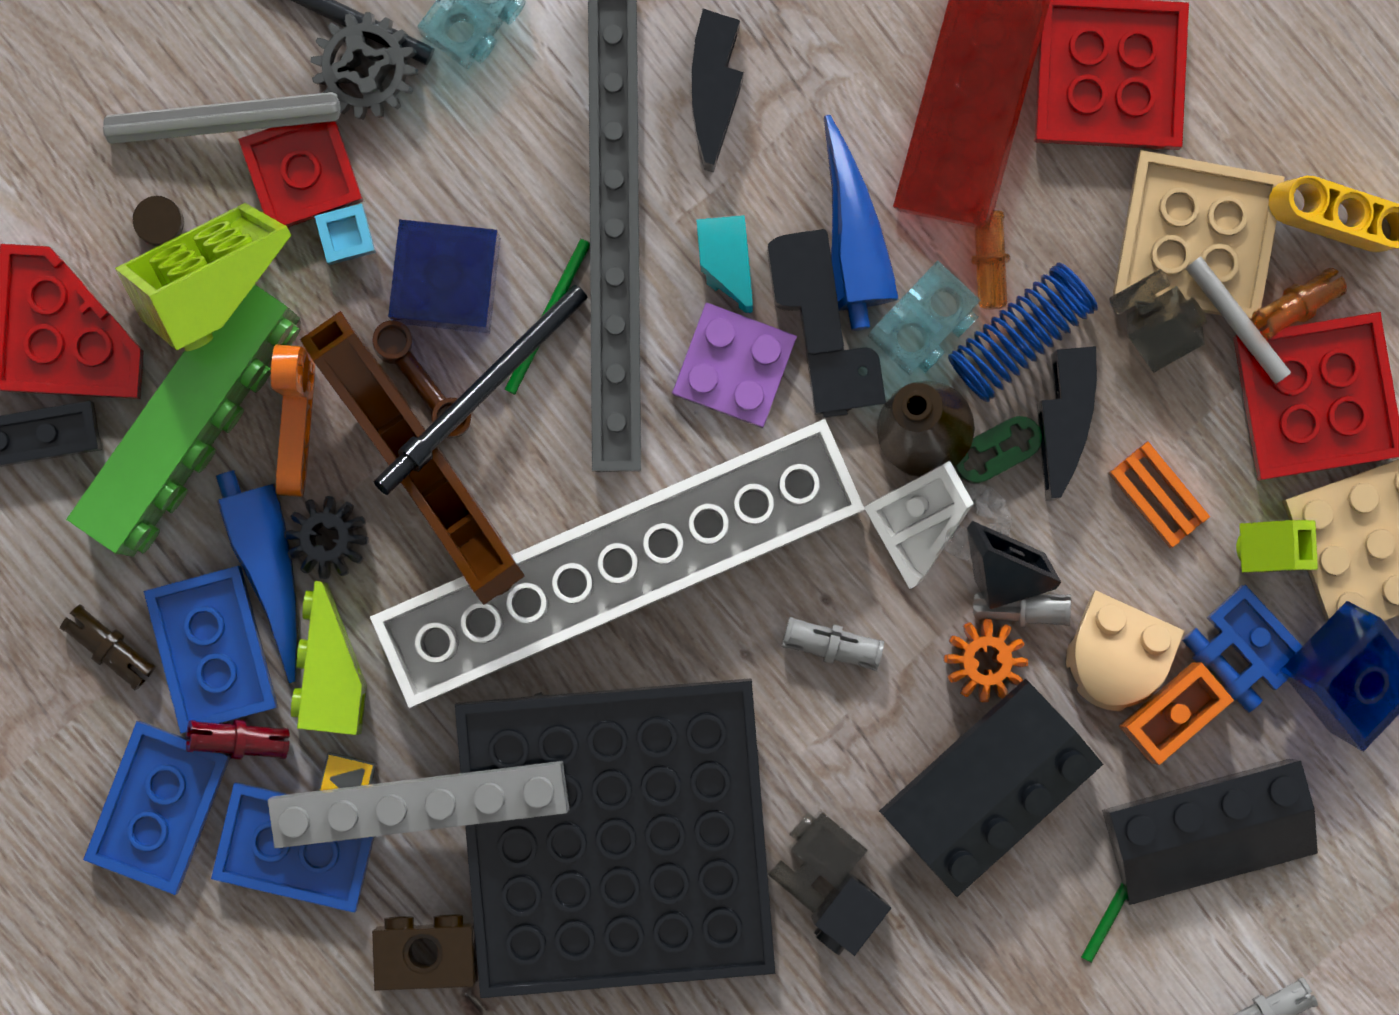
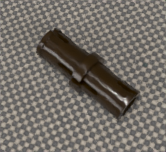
M81 604L76 606L70 614L80 621L85 628L82 629L66 617L60 629L93 653L91 659L98 665L105 663L131 685L132 689L135 691L145 683V680L131 670V666L133 665L147 677H150L156 666L153 663H149L123 642L124 635L118 630L111 632L86 611L84 606Z

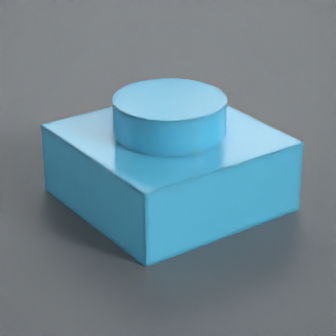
M362 203L315 216L328 265L376 253Z

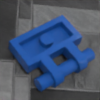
M1246 584L1241 585L1206 617L1219 631L1213 639L1208 641L1197 628L1193 629L1182 639L1186 646L1194 653L1192 659L1195 662H1202L1224 686L1223 688L1234 700H1237L1248 713L1253 711L1263 701L1251 688L1256 681L1262 678L1272 690H1277L1312 658ZM1230 645L1249 664L1240 673L1221 655Z

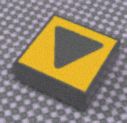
M328 752L318 791L370 785L373 782L377 763Z

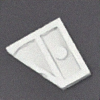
M948 461L874 500L864 508L906 584L911 589L923 581L974 503L952 463Z

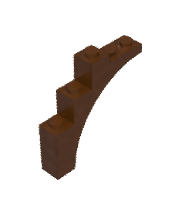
M341 311L300 339L313 362L350 410L388 465L399 457L397 451L412 436L418 438L426 430L401 392ZM437 446L432 451L433 458L419 472L412 471L401 483L458 566L473 592L482 604L485 605L496 596L507 592L513 584L525 577V575L503 543L501 536L486 513L458 477L444 453Z

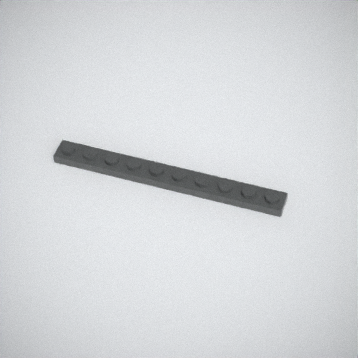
M588 0L592 472H641L637 0Z

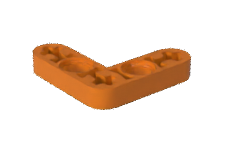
M276 344L272 354L271 387L272 390L283 396L276 471V493L282 496L302 497L306 485L315 363L307 350L302 346Z

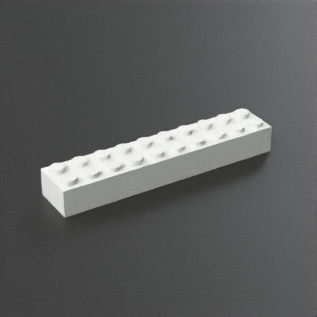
M823 419L513 554V558L525 577L513 584L507 592L496 596L485 605L482 604L465 577L462 576L370 616V619L409 708H412L863 512L865 508L826 419Z

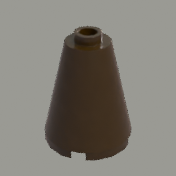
M917 381L895 391L888 398L886 404L883 405L877 423L879 444L887 459L901 471L918 477L948 461L955 468L971 449L975 431L972 411L963 396L952 387L936 381Z

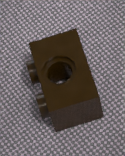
M460 914L433 916L434 924L414 925V917L412 916L384 918V926H377L372 931L374 991L474 987L477 982L474 923H463V915ZM417 939H429L436 945L438 957L435 962L422 964L414 958L412 945Z

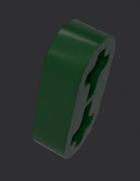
M1016 416L974 437L970 447L977 454L993 448L996 457L984 464L986 472L979 475L975 469L967 471L964 468L963 463L969 459L968 453L955 466V471L962 480L973 484L985 482L1027 460L1038 451L1042 442L1040 427L1034 420L1024 416ZM1016 425L1020 431L1028 429L1031 432L1032 437L1026 441L1027 451L1022 452L1018 446H1014L1005 452L1002 451L999 444L1012 436L1011 426Z

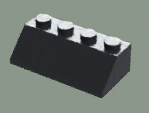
M1024 679L881 808L879 812L947 888L958 897L1104 764L1074 728L1027 679Z
M1286 759L1102 810L1128 905L1318 854L1315 808L1301 760Z

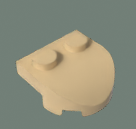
M1095 590L1088 601L1075 637L1068 645L1066 667L1071 669L1073 677L1078 684L1077 691L1087 701L1106 710L1122 711L1126 707L1146 702L1164 682L1170 671L1184 630Z

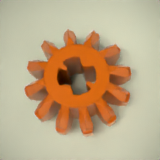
M983 619L980 637L972 623L964 624L963 629L969 641L966 643L960 637L951 636L949 643L961 650L960 655L947 654L943 657L945 663H959L960 669L951 672L947 679L953 683L964 677L967 678L960 691V694L964 697L972 694L976 685L979 684L978 697L980 702L989 701L990 685H993L999 698L1003 699L1008 695V690L1003 683L1004 679L1016 686L1023 681L1019 675L1011 672L1012 666H1028L1027 658H1012L1011 653L1024 646L1023 640L1016 639L1006 644L1004 641L1011 631V627L1007 624L1002 625L995 637H993V623L991 619ZM987 647L994 651L992 660L997 663V666L993 672L991 669H985L984 674H981L977 671L979 661L974 658V655L978 650L980 652H987Z

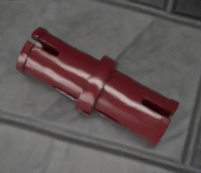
M190 720L186 731V738L190 739V741L186 742V751L229 754L230 759L241 760L244 755L286 759L290 741L284 740L290 737L289 729L285 727L246 726V722L243 720H234L232 724Z

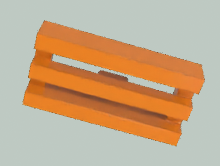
M1145 442L1108 473L1169 548L1177 545L1180 540L1189 535L1197 526L1210 517L1149 442ZM1143 457L1148 460L1193 515L1190 520H1187L1139 460ZM1131 468L1180 527L1174 533L1124 474L1128 469Z

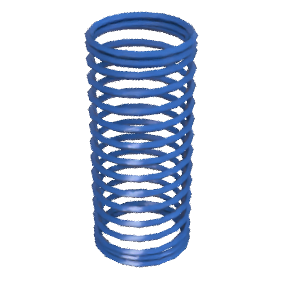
M1057 262L1056 266L1049 268V275H1041V283L1033 282V290L1025 289V297L1017 296L1016 304L1008 303V311L1000 310V318L992 317L991 325L984 324L982 327L983 333L980 331L974 332L975 340L967 338L966 347L959 345L957 347L958 351H952V354H948L949 362L955 371L983 401L990 402V399L995 397V392L976 368L965 358L962 350L974 359L996 388L1004 390V386L993 371L976 355L970 343L981 350L988 362L1007 383H1012V378L999 361L983 346L979 336L990 344L997 356L1014 375L1020 376L1018 367L1001 347L992 340L987 329L997 335L1001 343L1020 366L1029 369L1025 358L999 331L995 321L1006 329L1016 345L1031 361L1037 362L1035 353L1020 335L1008 325L1004 315L1013 320L1022 335L1038 353L1045 355L1046 352L1035 335L1015 316L1012 307L1022 314L1028 325L1048 347H1054L1052 339L1039 323L1024 310L1020 300L1029 305L1040 323L1056 340H1062V335L1057 327L1031 301L1028 293L1038 299L1046 313L1065 333H1071L1069 325L1058 311L1040 295L1037 286L1047 293L1055 307L1073 326H1079V321L1074 313L1059 296L1048 288L1045 279L1054 284L1065 302L1080 318L1087 319V313L1094 314V311L1098 310L1097 302L1089 289L1063 263Z

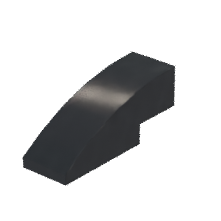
M703 9L695 38L691 71L692 114L696 141L704 170L714 173L741 90L744 72L728 67L739 33L740 20Z
M1096 346L1060 349L1051 354L1055 399L1042 400L1036 404L1038 426L1042 434L1040 447L1046 501L1062 497L1076 470L1087 441L1094 411L1097 383Z

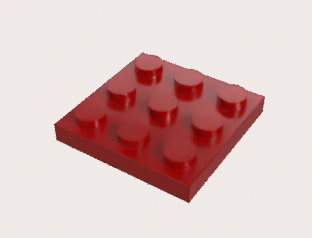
M1041 0L1034 142L1180 150L1183 146L1189 2Z
M1381 312L1260 331L1291 371L1288 376L1277 384L1272 381L1237 335L1233 337L1258 481L1399 458V414Z

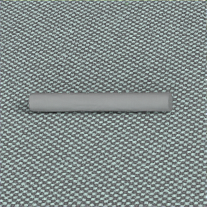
M1200 256L1185 269L1272 381L1277 384L1288 376L1291 371L1204 259Z

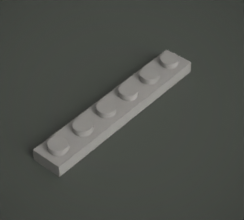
M563 761L272 796L268 799L274 848L565 814L570 810Z

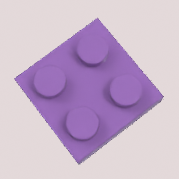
M706 302L672 395L763 428L797 336Z

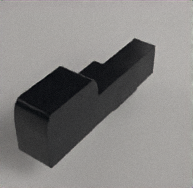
M825 229L792 233L779 236L770 241L767 255L774 304L781 310H800L815 415L823 414V419L848 415L847 411L853 408L886 404L878 354L873 349L867 347L844 350L828 232ZM860 367L867 369L865 376H861L858 373Z

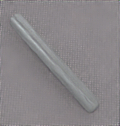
M328 92L107 115L103 121V133L108 143L116 144L337 121L340 118L341 107L337 94Z

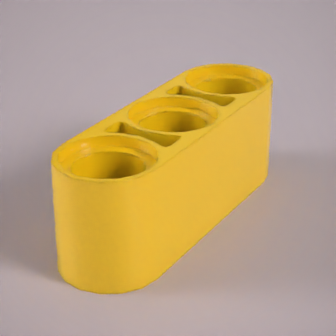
M1308 175L1278 183L1269 195L1270 211L1275 219L1283 224L1369 252H1383L1399 248L1398 203ZM1296 189L1301 192L1304 198L1302 211L1297 208L1294 202ZM1340 204L1345 207L1348 214L1345 225L1338 216ZM1384 218L1388 221L1391 228L1389 239L1385 237L1382 231V221Z

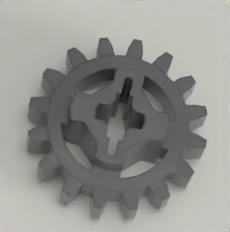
M365 12L362 23H358L356 18L349 13L345 15L346 27L341 29L332 22L328 25L333 35L329 41L317 38L316 43L324 49L323 56H313L310 62L322 67V72L312 77V80L317 85L326 84L328 86L323 93L333 92L337 94L341 107L340 113L345 114L351 106H354L355 118L364 120L367 108H371L376 117L382 118L384 117V104L388 103L396 109L401 107L400 101L396 97L400 91L412 94L413 89L405 83L406 76L418 75L419 70L407 65V60L417 55V52L413 47H402L401 44L408 37L404 30L401 29L393 34L390 33L393 21L385 17L377 26L375 25V16L371 12ZM366 34H373L383 38L390 45V48L386 49L384 47L378 50L372 48ZM346 42L347 49L340 61L334 63L339 48ZM362 55L372 61H376L375 65L368 68L369 76L367 77L357 71H353L355 70L354 67L361 65L360 56ZM395 69L390 85L384 90L382 83L390 70ZM351 82L358 84L360 93L363 94L364 98L348 95L339 84Z

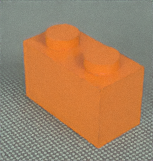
M1192 662L1122 722L1119 727L1150 763L1160 765L1230 705L1234 699L1202 662Z

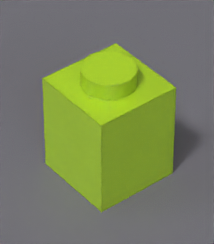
M1315 520L1239 523L1240 536L1237 539L1236 550L1241 561L1242 573L1318 570Z

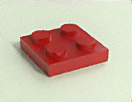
M336 121L268 128L238 139L263 213L286 225L288 228L312 220L316 215L346 208L364 201Z

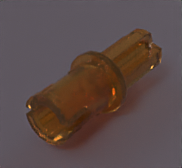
M988 210L985 211V216H983L982 212L973 214L976 255L972 256L971 263L977 265L978 304L982 309H1000L1007 304L1006 263L1010 262V255L1005 253V214L1002 211Z

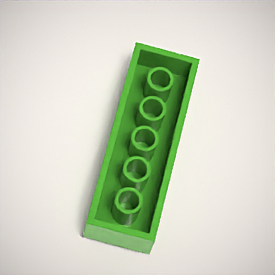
M254 285L225 325L211 333L213 339L209 343L198 349L182 353L66 520L115 554L134 557L137 551H140L142 554L145 553L160 532V529L155 526L165 511L173 513L184 500L188 492L184 484L193 471L201 473L213 458L216 449L212 447V444L222 430L229 433L241 418L244 409L240 407V404L250 390L257 393L269 378L271 368L268 364L272 360L274 346L276 344L291 346L297 338L300 329L295 325L300 320V317L257 285Z

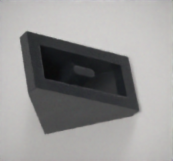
M974 521L967 527L974 580L990 609L1056 590L1061 584L1060 578L1044 552Z

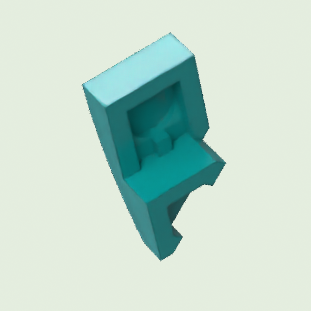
M745 215L696 219L701 272L706 275V284L715 291L720 289L738 303L739 309L743 312L753 313Z

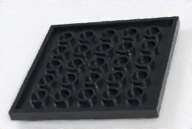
M751 678L458 702L455 704L460 773L563 761L570 809L565 814L465 825L480 998L776 974Z

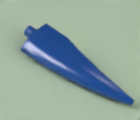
M825 115L824 126L832 187L831 259L839 311L848 310L851 331L865 330L870 328L867 307L899 300L882 228L867 186L832 116Z
M235 470L216 475L222 499H219L217 503L231 548L266 613L288 683L295 682L297 660L296 593L292 559L288 555L290 548L288 539L285 538L286 527L280 502L275 493V485L270 484L241 493Z

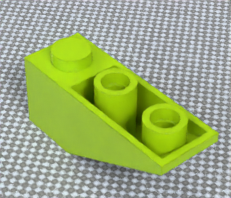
M315 581L314 590H306L304 596L302 617L304 620H310L308 640L300 639L298 646L297 668L304 669L302 688H294L291 717L298 718L297 729L359 735L362 733L367 684L328 583Z

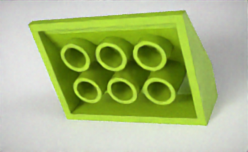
M243 203L116 267L115 270L140 319L176 351L183 347L185 351H192L209 343L213 339L211 333L225 325L291 237V233L286 225Z

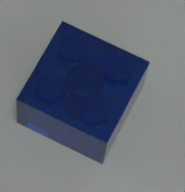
M399 219L388 317L391 320L399 321L406 325L490 334L501 241L498 230Z
M1346 601L1279 670L1330 733L1363 752L1399 715V640L1380 617L1349 601Z

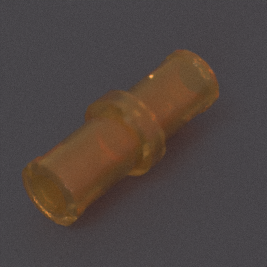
M1327 268L1321 274L1302 285L1293 284L1283 291L1282 297L1254 311L1252 322L1258 330L1268 324L1269 327L1261 331V334L1264 338L1271 339L1278 332L1297 321L1306 322L1316 315L1317 309L1346 294L1347 285L1345 279L1341 276L1330 282V279L1338 275L1339 271L1334 268Z

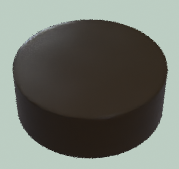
M151 196L137 205L133 213V227L137 235L145 242L153 246H160L181 235L184 227V217L180 208L172 200L163 196Z

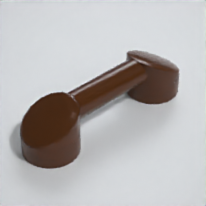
M389 320L381 323L375 329L373 348L377 356L382 361L396 364L431 409L433 423L457 398H446L411 353L412 336L405 324ZM471 414L446 438H457L466 433L470 427Z

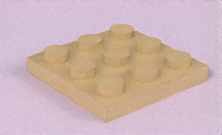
M1140 150L1137 156L1113 296L1221 315L1185 269L1201 256L1249 319L1254 322L1258 321L1277 223L1269 208V195L1278 183L1284 182L1285 177Z
M1399 459L1282 501L1289 520H1315L1318 570L1307 571L1332 638H1337L1399 616Z

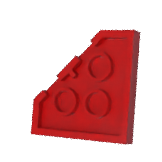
M0 244V391L141 399L143 349L56 251L49 246Z

